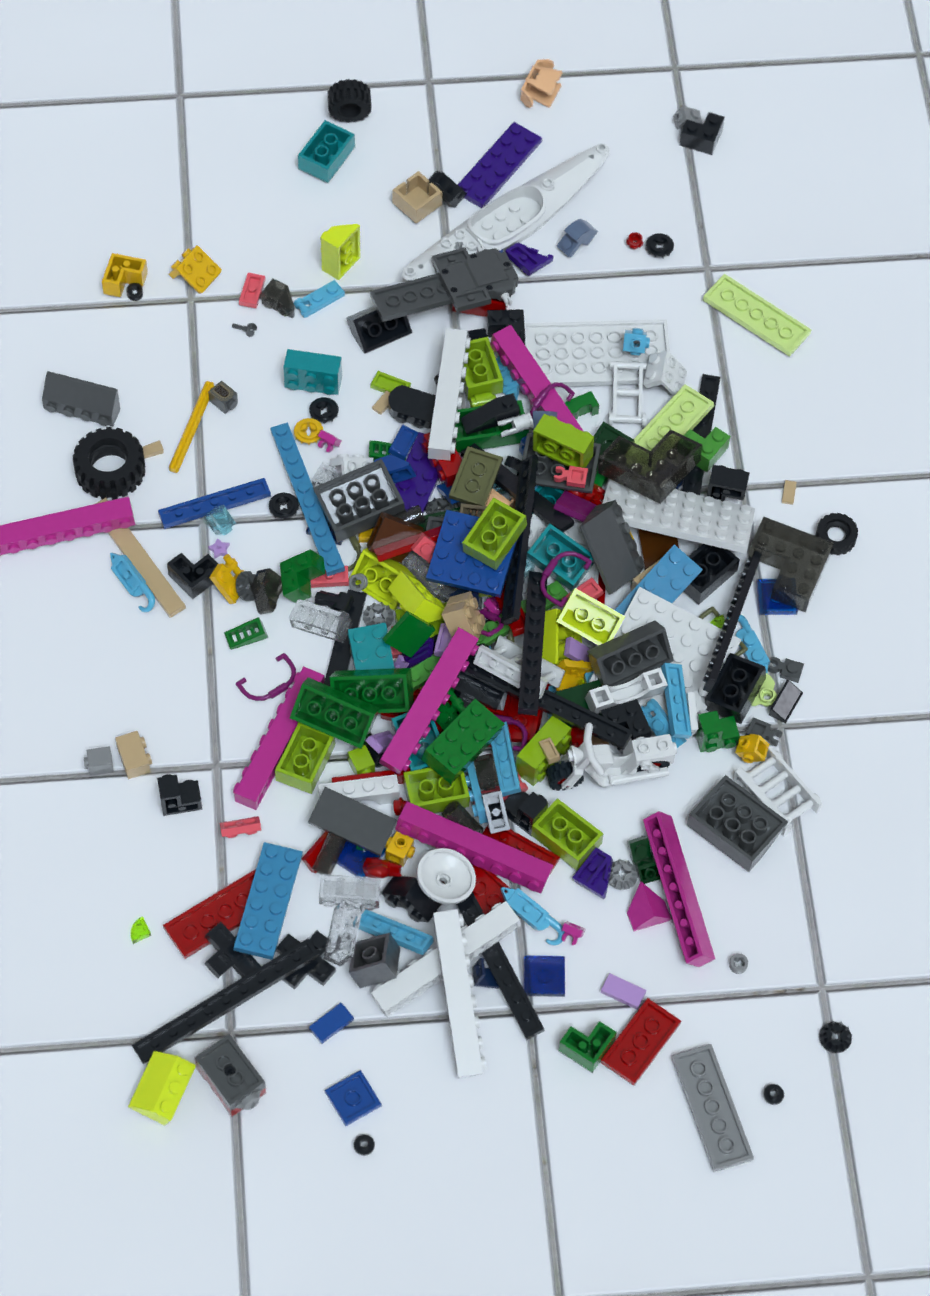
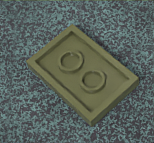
M467 446L449 493V498L466 504L486 506L503 462V457Z

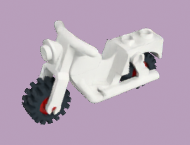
M587 723L584 731V742L578 748L571 745L570 750H567L566 756L559 763H555V766L551 765L546 771L549 787L552 790L556 789V791L560 789L563 791L566 788L572 789L573 786L577 787L578 784L584 781V770L602 787L669 776L668 766H670V763H674L677 746L675 742H672L670 734L649 738L638 737L632 741L630 739L622 753L612 754L608 744L592 745L593 725L592 723Z

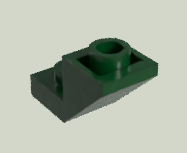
M642 836L627 841L631 861L638 872L639 881L646 884L660 880L655 859L651 854L648 837Z

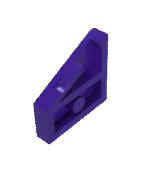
M516 243L505 250L509 260L528 276L553 262L554 258L551 254L548 257L539 254V250L529 248L521 243Z
M595 848L572 877L574 882L605 899L613 859L607 853Z

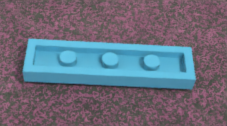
M664 663L661 669L668 684L665 689L671 737L688 739L692 736L682 665Z
M504 722L505 725L501 733L491 742L499 787L503 797L521 792L507 722Z
M472 762L464 771V773L468 772V775L465 776L467 787L472 788V790L468 791L470 801H475V805H472L474 817H479L480 824L487 823L474 762Z
M367 909L355 922L357 929L374 936L390 933L399 946L424 955L434 942L433 936Z

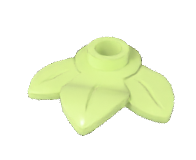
M766 673V679L751 706L760 704L771 706L777 698V694L774 691L775 682L769 674ZM770 696V699L766 700L764 697Z

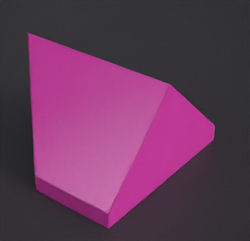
M640 882L627 911L633 931L671 921L672 918L665 901L643 882Z

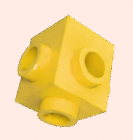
M749 734L740 736L735 753L746 763L765 761L770 744L760 735Z
M396 831L393 837L390 836L386 843L385 859L404 867L407 859H411L415 853L414 839Z

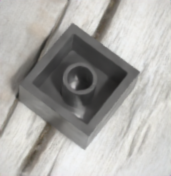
M390 933L354 942L349 974L359 988L396 979L401 948Z

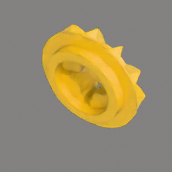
M305 418L300 420L294 427L296 440L298 439L301 444L308 443L310 445L313 442L317 443L319 439H322L318 435L323 430V426L316 419ZM308 427H309V429H310V431H311V435H310V436H308L307 433H306L307 430H308Z

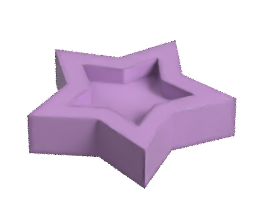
M217 538L215 544L208 546V549L214 553V558L216 559L219 556L228 554L227 549L230 543H223Z
M398 655L397 660L394 662L395 668H407L409 665L404 660L403 655Z

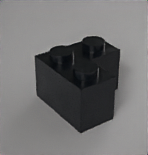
M708 112L704 124L686 120L681 131L679 145L713 155L723 131L725 117Z
M523 309L487 310L488 337H492V334L512 325L525 344Z
M713 465L707 496L722 502L725 501L726 497L744 501L750 472L742 469L727 468L723 465Z
M180 553L167 563L168 575L194 599L214 584L209 577L218 563L207 554L197 563L193 564L185 555Z
M637 699L601 710V716L633 731L631 741L638 737H651L652 731Z
M171 774L157 778L163 816L202 810L198 780H185L182 783H178L177 775Z
M524 791L510 795L504 802L507 818L530 836L532 825L548 809V802L545 797L537 795L535 792H532L530 795Z
M392 877L381 893L389 906L406 909L410 913V918L416 922H429L433 917V913H436L441 906V903L432 900L422 891L415 877Z

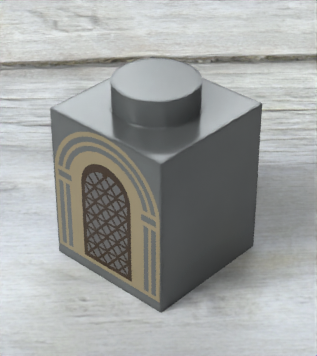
M221 380L209 391V401L226 414L237 406V392Z

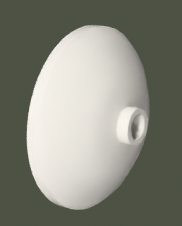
M447 848L431 850L421 858L417 866L416 876L420 888L429 898L438 903L448 905L460 903L466 900L474 890L476 884L474 868L469 860L457 851Z

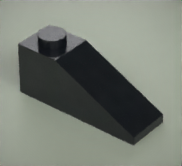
M512 393L493 399L461 417L460 421L466 435L496 427L498 426L497 421L518 416L519 406Z

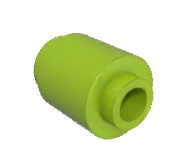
M492 392L473 395V397L469 398L470 407L483 406L495 399L496 395H492Z

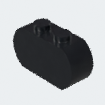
M404 385L398 386L389 395V413L398 422H408L417 428L430 429L436 395Z

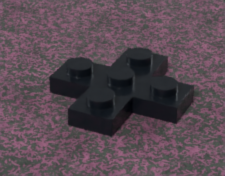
M460 672L458 675L460 681L455 687L454 692L461 694L459 698L464 702L465 708L476 699L482 705L496 711L504 692Z
M222 922L205 935V938L215 947L217 952L204 964L217 979L231 967L243 978L261 967V965L252 955L233 951L237 935L234 937Z
M316 931L309 939L319 953V957L282 979L293 989H296L307 975L324 986L336 972V968L322 958L332 947L333 941L319 931ZM288 934L277 946L276 952L281 955L301 942Z

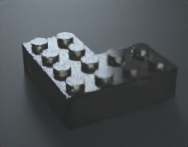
M671 429L651 451L618 436L598 457V473L661 504L701 461L702 444Z
M763 517L751 543L748 556L752 557L754 552L758 551L762 553L759 562L781 570L773 586L771 600L806 613L831 556L834 543Z

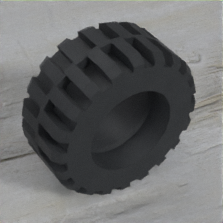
M106 427L103 430L99 428L94 433L91 431L86 434V438L82 437L79 445H76L74 449L73 465L77 482L86 493L90 492L91 496L95 498L100 496L101 499L112 498L114 500L118 499L119 496L125 497L128 495V492H134L137 489L136 485L139 486L143 481L142 478L146 472L143 448L139 444V440L136 437H132V433L128 431L123 432L121 428L112 429V427ZM109 455L121 457L126 461L123 466L114 471H101L93 467L98 459Z

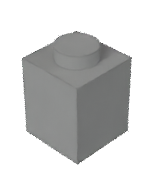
M110 746L86 750L87 757H84L85 769H89L90 776L114 772Z

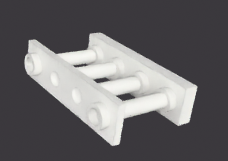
M500 635L494 650L484 645L479 646L473 664L519 688L523 647ZM543 658L539 699L542 698L547 683L559 688L565 670Z
M771 746L768 748L767 760L749 772H745L740 767L735 771L733 780L788 821V824L780 833L784 837L790 832L792 820L809 808H812L817 814L820 811L822 802L820 797L813 793L783 760L781 753L775 751ZM774 765L780 773L764 785L758 786L753 781V778ZM786 779L792 788L774 801L770 800L766 796V792ZM799 793L805 802L787 815H783L778 807Z

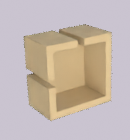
M418 171L407 179V183L403 182L393 189L392 203L417 224L442 205V191L432 182L429 184V180Z
M471 591L450 597L441 614L452 638L459 627L479 639L481 631L485 626V617L483 614H480L479 609L477 610L478 602L473 597Z

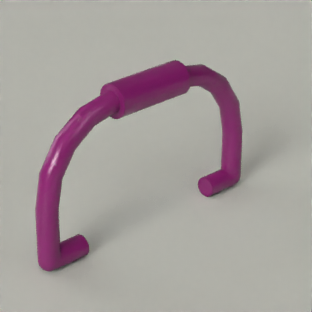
M563 383L549 385L540 392L533 402V407L530 411L532 419L533 411L540 407L551 389L555 387L565 389L569 393L566 398L569 402L575 395V392Z
M565 551L558 554L554 559H551L542 573L540 581L541 591L550 602L559 607H563L568 598L564 597L560 602L549 595L545 589L546 578L550 576L558 561L565 556H574L586 562L583 567L585 570L592 563L591 559L574 551Z
M483 609L479 610L480 614H483L486 619L499 622V626L490 632L482 630L481 635L491 637L503 629L504 624L501 623V618L497 614Z
M285 653L275 659L277 662L284 659L291 668V677L286 683L284 682L269 691L267 695L254 696L242 686V684L247 682L245 678H242L236 682V686L242 694L251 700L264 701L269 698L273 699L286 691L294 681L296 668Z
M494 714L502 722H507L509 725H517L522 730L523 739L521 746H513L514 751H521L526 746L528 737L525 726L520 721L512 719V717Z

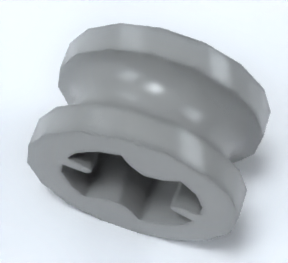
M361 573L355 574L349 579V586L353 591L364 590L368 585L367 577ZM361 580V584L356 585L355 581Z
M739 953L734 954L730 959V970L735 974H742L746 971L748 966L747 957ZM742 961V966H735L736 962Z

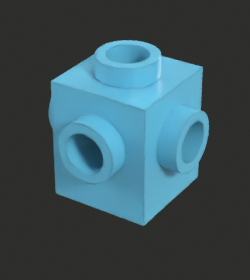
M633 328L632 331L625 330L623 351H629L631 355L645 353V348H649L650 342L647 332H643V329Z

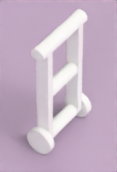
M610 361V369H613V411H609L608 424L612 426L613 422L641 423V427H645L646 413L642 412L643 370H646V363ZM617 369L639 370L638 389L617 388ZM617 396H638V416L617 415Z

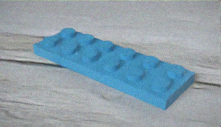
M674 544L620 603L615 611L625 615L639 587L673 604L703 569Z
M264 842L233 951L273 960L303 851Z

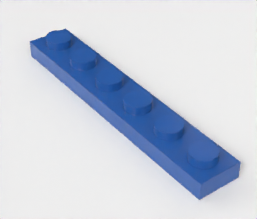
M264 477L160 509L158 514L164 529L270 497L271 492Z

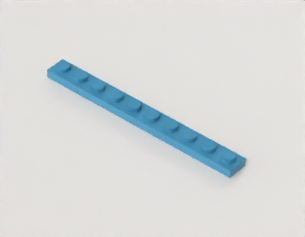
M288 422L271 427L273 439L317 552L324 558L327 577L345 571L344 564L313 490V485Z

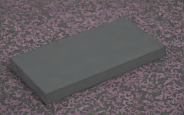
M324 787L308 821L309 824L378 856H381L397 822L396 819L327 787Z

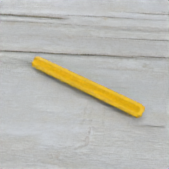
M206 381L170 462L169 471L179 472L209 402V391L214 387L213 382Z

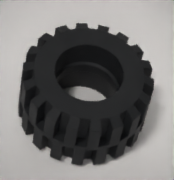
M356 79L340 80L338 83L335 82L333 86H330L328 90V111L335 120L354 123L364 120V118L369 116L368 114L371 113L372 106L371 90L367 84H363L362 81H357Z

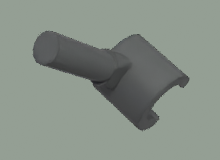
M249 323L247 326L232 324L233 328L245 331L248 337L254 336V331L257 330V325L254 323Z

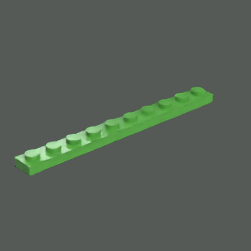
M557 580L547 586L548 594L560 602L563 597L568 595L567 591ZM547 598L545 611L556 605ZM526 599L521 602L524 613L526 610ZM490 620L485 623L483 630L490 632L499 626V622ZM504 625L503 629L491 637L480 635L477 645L485 643V646L486 644L489 646L497 641L498 636L504 637L509 634L508 625ZM432 655L411 668L413 691L425 685L441 657Z

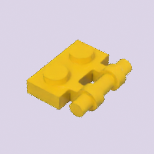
M226 554L223 557L226 562L225 565L217 564L209 578L228 603L235 604L239 598L236 590V580L238 575L244 570L238 567V562L235 558Z

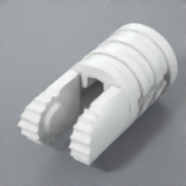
M529 412L497 421L498 426L511 423L513 429L501 432L502 437L534 428Z

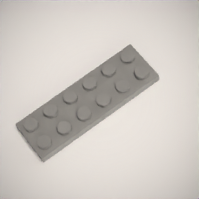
M712 1044L673 1055L672 1060L713 1171L716 1172L753 1161V1153Z

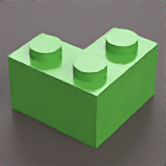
M717 427L706 438L689 429L679 441L677 454L705 472H708L728 449L731 436Z

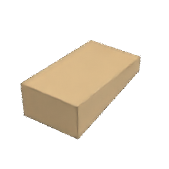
M386 391L372 407L380 415L388 408L390 392Z
M160 440L142 447L144 458L164 453Z
M785 480L782 503L793 505L797 482Z
M551 738L539 741L548 764L560 761V755Z

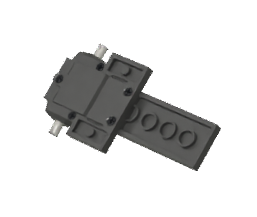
M481 244V246H477L478 252L468 254L464 247L433 255L431 261L438 274L370 291V297L382 322L453 304L457 312L491 304V299L504 301L505 306H508V304L510 306L513 303L510 297L515 293L516 287H518V275L506 252H500L496 248L485 249L484 245Z

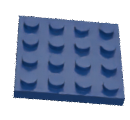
M446 510L426 575V581L501 598L517 541L497 570L463 551L462 542L480 517Z

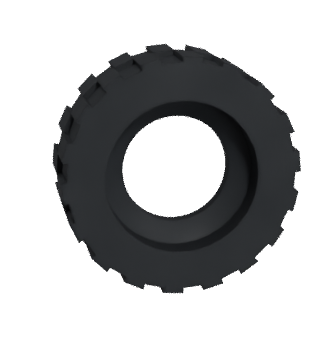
M830 513L825 515L823 519L821 518L815 534L816 543L824 552H828L831 555L847 554L856 544L858 528L856 522L846 514ZM831 527H840L845 531L846 537L842 541L831 540L828 536V530Z

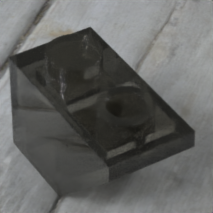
M272 278L261 293L262 304L269 309L272 308L278 311L283 316L293 319L294 304L288 285Z
M271 568L258 570L251 588L257 611L261 615L271 613L276 608V603L282 592L281 576Z
M493 754L478 756L474 760L479 787L485 791L493 790L496 788L495 786H499Z

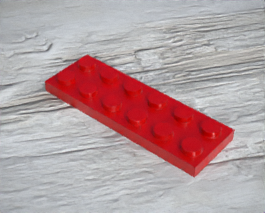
M256 869L163 925L164 930L184 959L211 944L205 938V935L220 922L230 932L240 926Z

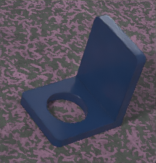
M480 957L472 968L474 986L499 989L490 969L484 966V958Z

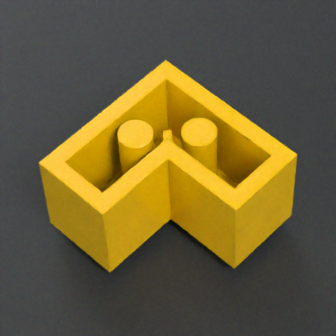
M112 253L102 279L103 294L121 297L126 283H138L143 287L148 274L147 260Z

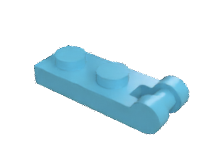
M333 280L307 296L297 298L293 305L296 309H300L301 315L306 318L344 297L345 291Z
M655 699L649 700L645 707L642 706L641 709L650 728L656 736L666 734L671 736L668 715ZM651 711H654L656 714L654 717L651 715ZM671 737L672 742L676 743L677 748L687 741L685 738Z

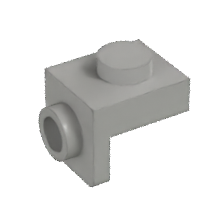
M682 106L673 116L676 129H681L686 120L703 124L700 111L690 107Z

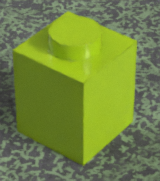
M366 745L362 749L356 748L347 752L348 763L354 775L375 772V763Z

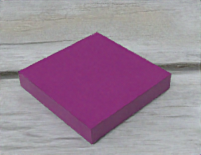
M564 491L556 501L554 509L583 522L597 505L568 491Z

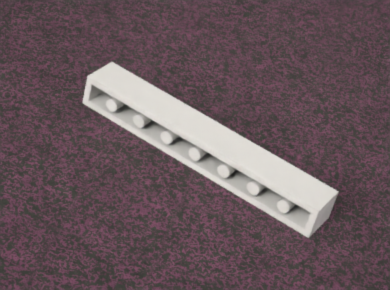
M446 328L428 445V459L450 461L451 454H455L456 443L453 442V438L457 439L458 427H455V424L460 421V412H457V410L462 407V397L459 396L460 393L464 392L462 378H466L467 367H464V363L468 364L469 353L466 352V349H470L471 338H467L468 330Z
M507 901L497 903L492 907V911L486 915L481 914L474 920L473 924L461 928V933L466 935L467 940L464 952L465 955H469L470 960L521 926L520 919ZM438 947L436 949H429L420 960L416 959L407 965L408 968L402 972L397 971L396 979L389 980L386 983H379L374 987V991L371 994L386 1017L442 980Z
M458 909L433 913L457 1076L458 1078L482 1075L483 1070L486 1069L485 1057L480 1055V1049H483L482 1037L477 1036L476 1028H480L479 1018L474 1016L473 1008L477 1007L475 995L471 996L470 987H473L472 975H468L467 967H470L469 955H465L464 952L467 940L466 935L461 933L460 927L464 926L463 915L458 914Z

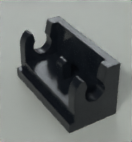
M437 170L429 178V184L432 182L442 191V198L454 208L467 194L444 172Z

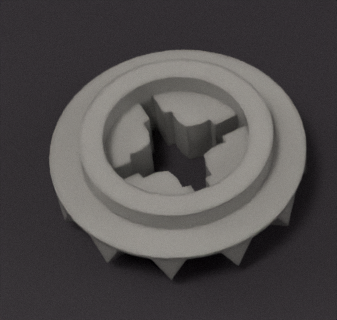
M374 602L372 605L367 606L363 612V620L367 626L386 622L388 628L393 622V611L389 605L386 606L382 602L380 604ZM375 613H382V618H375Z
M619 859L613 862L609 884L619 890L631 888L638 878L635 865H632L629 860L622 861ZM620 868H622L624 873H627L625 874L623 881L621 876L618 874Z

